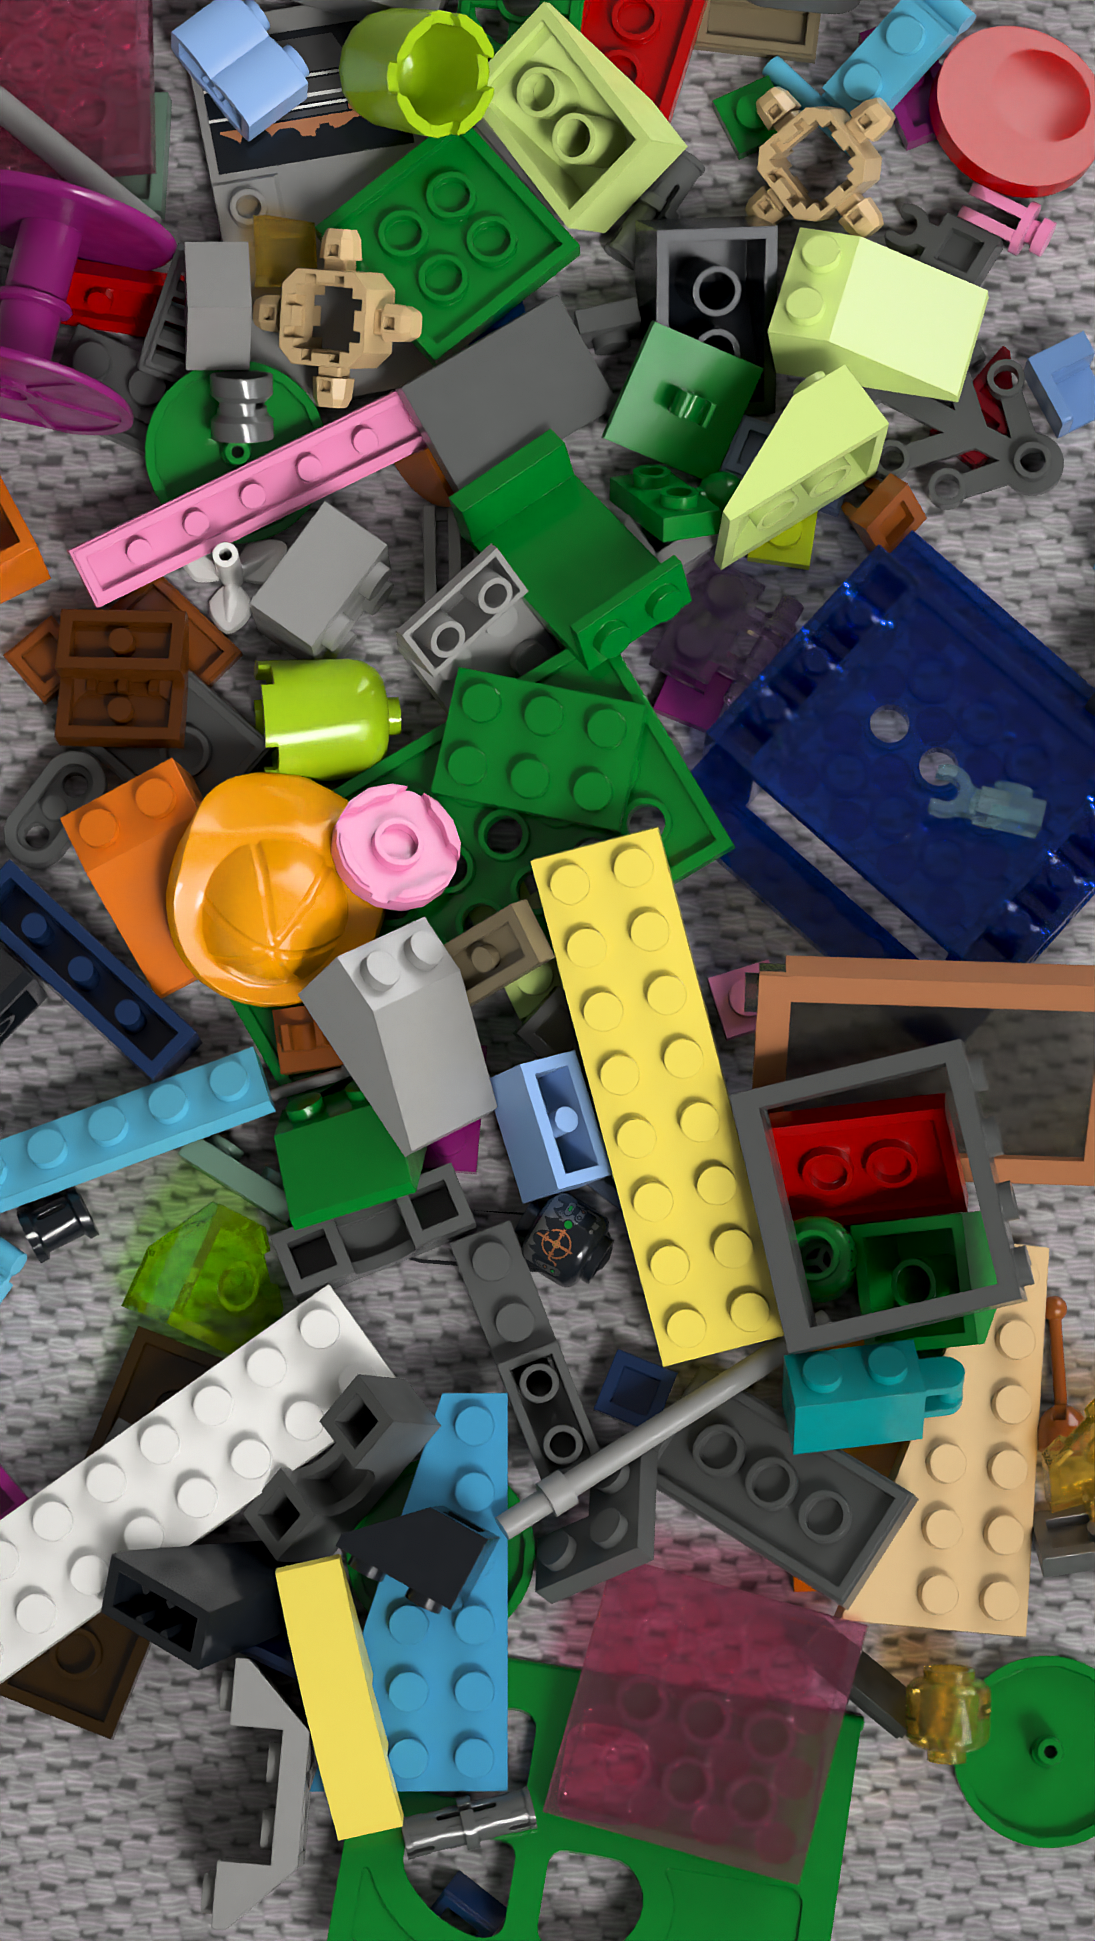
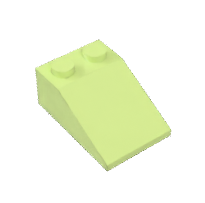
M543 2L502 46L494 58L488 62L490 73L487 86L494 88V95L483 118L567 228L606 233L688 147L653 101L550 3Z
M800 227L768 328V337L776 373L807 378L819 371H823L828 375L841 366L846 365L862 387L959 402L989 299L988 290L861 236Z
M846 365L841 366L828 375L823 371L816 372L803 380L793 391L792 398L723 510L714 562L720 570L876 475L889 423Z

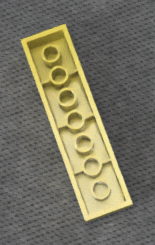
M659 826L531 860L663 1367L784 1336L731 1101Z

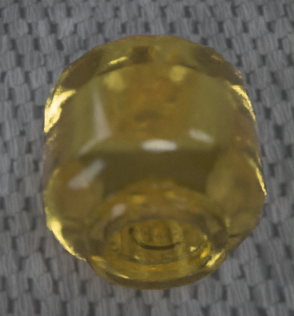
M956 1664L924 1666L923 1675L913 1678L906 1688V1739L913 1746L927 1750V1761L949 1765L965 1763L967 1752L983 1748L990 1739L991 1688L983 1680L976 1678V1670L969 1666Z

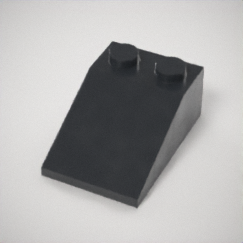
M757 216L635 220V287L641 317L642 341L653 320L764 368L744 415L773 414L776 410V370L768 337V328L777 303L778 225Z

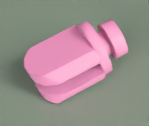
M973 182L968 192L969 195L1019 219L1020 222L1016 230L964 205L961 206L957 217L1009 242L1008 252L1015 256L1020 253L1024 244L1027 243L1030 245L1029 252L1041 257L1057 225L1056 222L1048 218H1044L1042 222L1037 221L1042 205L1032 201L1028 207H1025Z

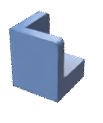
M1084 331L1029 357L1024 368L1025 380L1057 439L1095 420V376L1090 368L1095 351Z

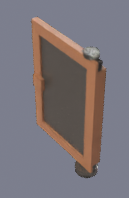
M786 955L785 964L759 963V973L745 972L744 1012H756L752 1089L961 1039L967 1044L969 1054L980 1051L983 1068L987 1074L989 1090L978 1093L984 1118L996 1117L1002 1137L1004 1155L994 1157L999 1182L1010 1180L1013 1184L1095 1186V965ZM946 1066L768 1109L769 1114L946 1092L965 1182H974Z

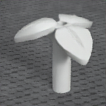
M264 539L247 544L239 556L233 544L222 542L214 548L213 552L183 566L188 575L196 582L220 581L223 585L208 601L209 616L213 624L225 634L234 633L248 622L252 614L249 604L251 599L241 585L244 581L263 585L287 553V545L280 540Z

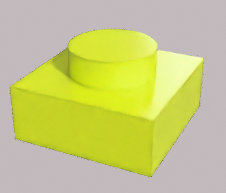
M818 511L748 553L747 561L809 570Z

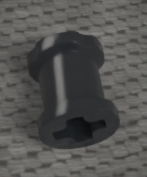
M76 1186L65 1189L64 1196L32 1212H29L27 1209L17 1212L19 1223L40 1263L50 1259V1252L84 1235L90 1239L100 1235Z

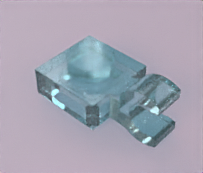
M951 764L938 766L935 778L953 783L957 788L958 796L948 802L931 798L927 810L929 813L939 818L962 817L972 820L971 824L1035 839L1042 826L1047 801L1032 798L1033 789L1017 783L998 781L995 782L994 788L982 786L980 790L972 784L969 775L962 768Z

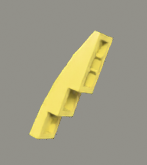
M336 1554L276 1568L275 1575L299 1688L338 1841L402 1827L404 1814L387 1756L389 1744L372 1686L373 1671L341 1555Z

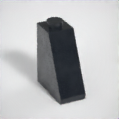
M262 1540L119 1551L111 1555L101 1613L193 1668L201 1670L287 1631L275 1571L276 1568L302 1562L276 1561Z

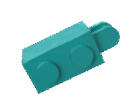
M914 1340L784 1355L782 1405L793 1455L922 1439L924 1418L951 1415L961 1408L965 1380L963 1365L958 1360L947 1356L918 1359Z

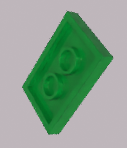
M458 667L431 793L436 796L621 834L649 708L644 704Z

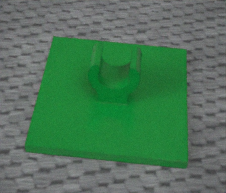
M652 320L601 437L703 480L708 475L719 471L764 368Z

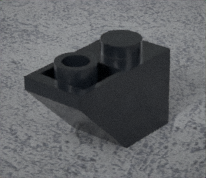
M435 1506L343 1533L336 1546L351 1554L347 1564L356 1571L379 1582H383L387 1574L408 1586L404 1595L407 1599L430 1612L440 1614L443 1607L449 1610L464 1607L500 1537L445 1506Z

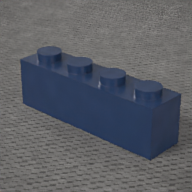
M9 859L0 869V942L152 1084L171 1077L203 1043L197 1032L16 864Z

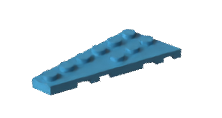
M442 1393L434 1416L441 1424V1427L424 1446L402 1515L429 1507L445 1506L494 1533L500 1539L463 1608L449 1610L443 1607L440 1614L430 1612L404 1596L408 1586L386 1574L383 1582L378 1584L362 1634L373 1671L372 1686L389 1744L387 1756L397 1791H508V1539L495 1521V1517L508 1509V1393ZM319 1766L317 1767L309 1792H325Z

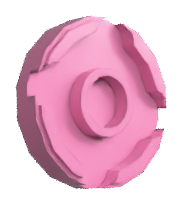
M386 784L366 789L347 804L333 828L331 854L338 875L353 894L375 907L395 911L424 907L443 893L456 871L461 848L454 820L437 800L425 793L420 796L415 792L406 791L408 786Z

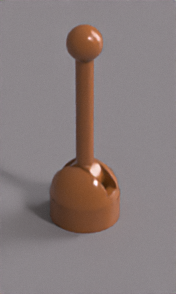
M1058 1296L1046 1298L1045 1318L1049 1320L1054 1406L1045 1411L1039 1420L1038 1452L1041 1453L1080 1452L1090 1449L1089 1428L1086 1418L1080 1410L1067 1404L1062 1319L1067 1313V1305Z

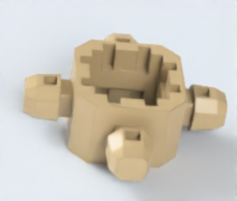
M779 86L771 88L756 101L757 113L767 129H775L777 131L776 134L759 147L757 170L768 185L762 186L748 200L745 208L747 215L757 216L773 224H778L790 214L794 219L814 222L834 219L840 214L842 217L838 222L850 235L868 239L884 225L882 213L873 199L862 196L863 193L880 180L882 157L869 140L872 142L878 141L892 127L896 118L894 113L881 98L864 101L850 111V115L845 108L828 106L806 107L799 113L798 110L801 105L789 91ZM819 125L822 128L828 127L830 129L832 137L842 150H846L850 155L851 159L848 163L854 169L846 176L848 179L821 202L818 199L811 200L807 194V189L798 177H794L789 171L792 164L787 159L794 152L792 148Z
M327 228L322 237L319 257L325 259L324 269L297 268L282 283V295H264L256 299L253 306V322L261 330L279 333V348L291 364L318 366V376H313V398L318 407L347 408L352 400L355 380L350 378V369L377 368L392 354V342H411L419 338L422 332V314L412 306L395 304V289L383 273L356 271V261H362L361 238L357 230ZM325 286L353 288L352 299L362 300V309L354 310L353 331L360 332V342H350L349 351L322 348V337H313V326H320L321 306L315 305V295H325Z

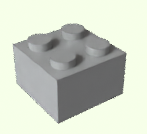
M324 501L249 604L257 631L297 659H343L357 637L351 631L352 627L364 611L372 616L375 615L393 590L394 584L388 581L392 571L387 544Z

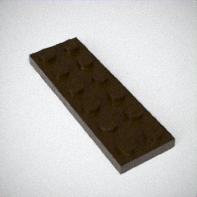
M138 1326L84 1460L103 1446L118 1418L131 1425L135 1424L224 1359ZM100 1612L1 1683L0 1696L114 1740L152 1643Z

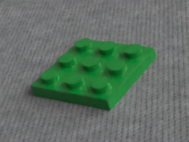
M473 128L462 135L451 134L441 138L428 137L315 226L316 236L321 242L327 228L358 231L361 238L362 261H356V271L383 273L395 289V304L412 306L421 312L422 332L419 338L411 342L433 367L465 348L580 256V244Z

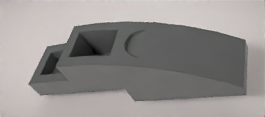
M509 1220L452 1242L450 1247L501 1380L508 1393V1398L542 1480L556 1470L564 1474L600 1451L527 1262L522 1256L517 1236Z

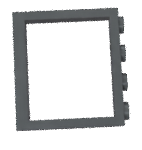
M961 1039L729 1095L789 1354L796 1355L1028 1301L1024 1286L1035 1284L1031 1270L1032 1264L1026 1245L1015 1247L1009 1221L1020 1219L1017 1200L1011 1181L999 1182L994 1161L995 1156L1004 1155L1002 1137L996 1117L984 1118L978 1093L989 1090L987 1074L983 1068L980 1051L969 1054L967 1044ZM946 1066L998 1284L817 1326L768 1109Z

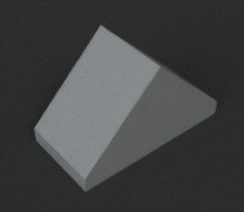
M184 242L186 370H249L252 298L248 242Z

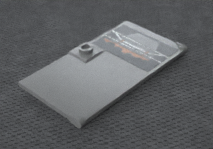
M302 5L265 11L264 14L270 23V29L266 31L268 35L282 48L287 44L292 46L306 63L309 70V76L306 77L308 81L307 99L248 142L232 126L211 96L191 75L190 79L221 242H248L252 298L250 361L267 365L287 375L307 393L314 405L317 406L313 398V376H318V366L291 364L279 348V333L261 330L254 324V302L264 295H282V283L297 268L324 269L325 259L319 258L322 242L316 236L315 226L422 143L424 139L422 135L374 125L351 108L342 92L339 63L342 47L352 28L360 21ZM325 286V295H315V305L321 306L320 326H313V337H322V348L349 351L350 342H360V332L353 331L354 310L362 309V300L352 299L353 288ZM392 342V354L377 368L350 369V378L355 379L352 400L389 394L431 369L433 365L412 342Z

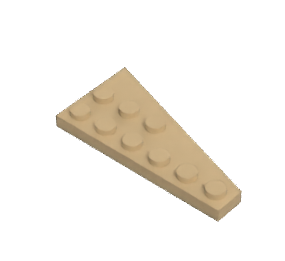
M1014 1244L1015 1247L1023 1246L1021 1244ZM1026 1245L1035 1283L1024 1286L1028 1301L997 1308L985 1344L943 1348L941 1353L936 1354V1357H952L963 1365L965 1380L962 1406L951 1415L924 1418L923 1438L902 1441L888 1479L913 1493L919 1500L849 1610L838 1605L832 1620L1026 1637L1049 1248Z

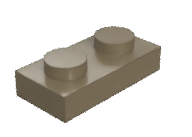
M527 899L510 904L444 944V947L461 971L470 1007L555 958Z

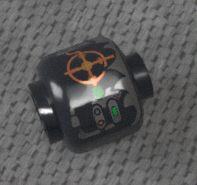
M567 1192L552 1195L545 1204L537 1200L532 1201L515 1228V1232L524 1237L520 1247L528 1267L565 1288L573 1286L580 1279L589 1284L615 1241L607 1235L609 1231L608 1218Z

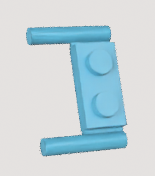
M900 0L822 87L825 90L822 96L779 56L774 57L767 63L762 71V75L764 77L769 75L775 87L779 86L789 91L800 103V111L806 107L828 106L845 108L850 115V111L864 101L873 98L883 99L892 110L951 46L956 37L965 32L974 23L976 14L961 0ZM819 125L818 128H820L834 143H836L839 146L836 140L832 137V132L830 131V129L828 127L822 128Z

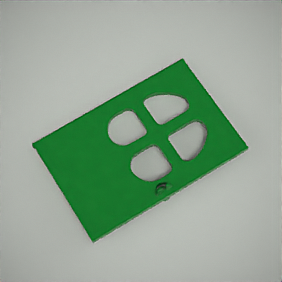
M508 1657V1710L527 1714L533 1720L536 1727L527 1786L532 1799L538 1828L489 1839L507 1843L515 1854L506 1918L502 1930L492 1937H475L451 1926L437 1916L417 1894L407 1878L403 1862L406 1848L401 1827L344 1839L327 1941H542L538 1935V1921L549 1860L554 1855L567 1852L619 1862L626 1866L635 1876L642 1893V1910L633 1931L624 1941H831L860 1732L863 1730L865 1723L864 1716ZM594 1723L618 1727L635 1733L646 1743L657 1763L661 1783L658 1801L644 1818L629 1825H614L566 1816L561 1811L558 1805V1797L567 1741L571 1731L577 1726ZM397 1791L405 1817L457 1805V1798L440 1796L429 1791Z

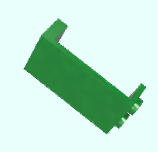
M549 429L448 497L462 538L478 555L490 544L498 548L528 589V592L521 597L526 606L588 671H591L608 658L621 654L630 643L659 623L672 619L681 608L692 601L682 562L675 555L662 563L658 561L574 474L566 445L552 429Z

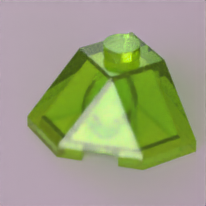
M212 1201L148 1246L121 1306L159 1325L227 1355H231L278 1321L283 1311L279 1286L270 1282L264 1255L271 1251L266 1227L222 1204Z

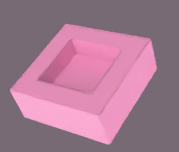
M769 959L707 979L726 1041L755 1033L759 971H772Z

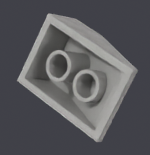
M425 917L336 957L298 994L405 1157L485 1117L497 1108L461 971Z

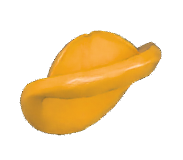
M254 772L235 776L220 783L205 796L178 844L166 890L167 919L174 947L183 963L201 983L219 995L243 1004L258 1007H282L300 1004L303 1002L298 994L336 957L378 938L385 919L386 909L375 907L353 894L338 875L331 854L333 828L349 803L348 800L309 778L273 772Z

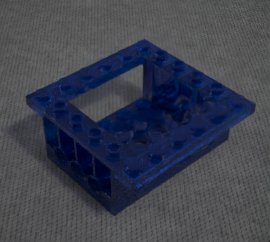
M913 530L891 553L878 544L705 732L702 759L691 770V773L736 847L716 859V861L824 957L920 960L747 808L758 794L764 790L948 952L945 961L1034 963L1095 895V717L1083 708L1094 694L1095 688ZM883 710L896 711L906 720L907 734L897 742H883L871 730L870 721L872 717ZM935 752L949 756L956 766V777L946 785L937 786L928 783L922 777L919 769V763L923 757ZM982 795L998 799L1005 810V820L1003 823L991 829L977 826L971 820L968 812L969 803L973 799ZM880 1005L926 1047L957 1039L964 1041L991 1011L990 1008Z

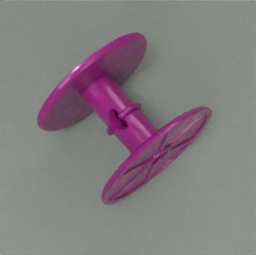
M0 169V245L13 249L5 286H0V418L78 435H112L127 431L132 427L134 417L130 405L122 396L107 385L84 373L51 361L61 321H67L73 315L72 309L66 303L75 265L77 259L150 271L167 265L173 259L177 243L171 233L157 221L118 200L60 180L25 172Z

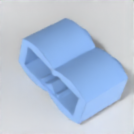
M214 0L171 32V49L192 78L211 96L232 126L249 142L307 99L308 81L306 77L309 76V70L302 57L292 46L287 44L282 48L268 35L266 31L270 29V23L254 0Z

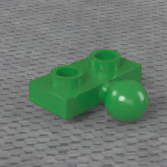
M641 465L633 469V474L610 477L609 501L663 543L719 534L723 510L740 484L741 479L730 472L718 471L705 477L699 487L694 488L674 475L665 466Z

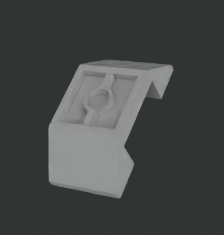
M492 544L486 547L396 630L398 651L447 715L458 667L517 679L561 652L521 598L528 592V589L498 548Z
M236 1658L235 1671H223L219 1709L220 1711L231 1712L230 1725L283 1730L282 1742H270L267 1760L266 1782L278 1783L276 1808L264 1809L261 1827L260 1850L272 1851L271 1861L225 1857L217 1861L216 1871L210 1870L209 1873L205 1872L201 1895V1913L212 1914L211 1929L226 1930L234 1925L305 1864L311 1792L309 1791L312 1785L315 1752L308 1722L258 1661Z

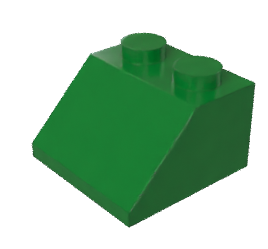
M354 1080L345 1087V1090L322 1097L317 1092L302 1095L288 1103L281 1112L274 1140L289 1217L294 1230L312 1226L417 1191L427 1146L405 1157Z
M980 1210L850 1226L851 1235L858 1251L856 1278L861 1316L998 1284ZM997 1309L864 1339V1344L871 1345L914 1340L916 1351L985 1344Z

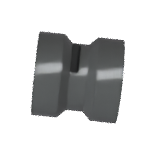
M231 370L210 374V395L219 402L217 413L211 418V439L225 443H258L272 440L274 438V418L267 412L265 401L273 395V374L255 370Z

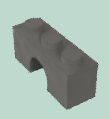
M449 1163L421 1174L415 1193L296 1231L291 1227L271 1235L270 1238L292 1293L297 1302L302 1303L328 1284L333 1289L339 1288L477 1232V1226L453 1165Z
M358 1374L319 1421L334 1440L335 1444L320 1459L305 1467L297 1468L293 1471L290 1468H280L263 1488L262 1493L244 1511L243 1515L276 1561L306 1562L332 1556L338 1549L336 1544L341 1534L353 1531L441 1427V1424L406 1379Z

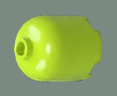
M390 8L367 15L355 25L342 47L339 63L342 92L351 108L374 125L433 138H441L451 134L462 135L482 119L493 98L494 88L487 85L490 73L488 58H494V49L483 28L465 14L431 9Z
M354 659L255 660V680H266V685H261L262 699L254 700L255 727L264 734L265 748L277 747L265 760L271 761V767H264V772L300 775L315 782L352 779L386 757L389 735L401 734L399 697H387L382 677L375 668L367 663Z

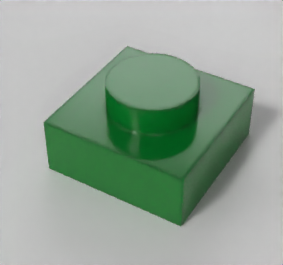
M769 75L712 101V108L738 160L758 152L759 147L777 133L775 129H767L756 108V101L774 87Z

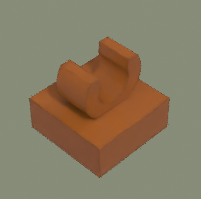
M892 473L882 482L875 478H870L863 483L870 496L859 508L854 507L849 502H845L841 506L842 511L853 528H855L865 547L884 563L889 561L927 519L908 483Z
M305 1005L272 1010L280 1073L282 1075L340 1068L344 1065Z

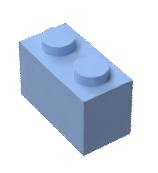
M575 1050L523 1063L490 1078L497 1103V1108L494 1111L523 1203L577 1189L613 1174Z

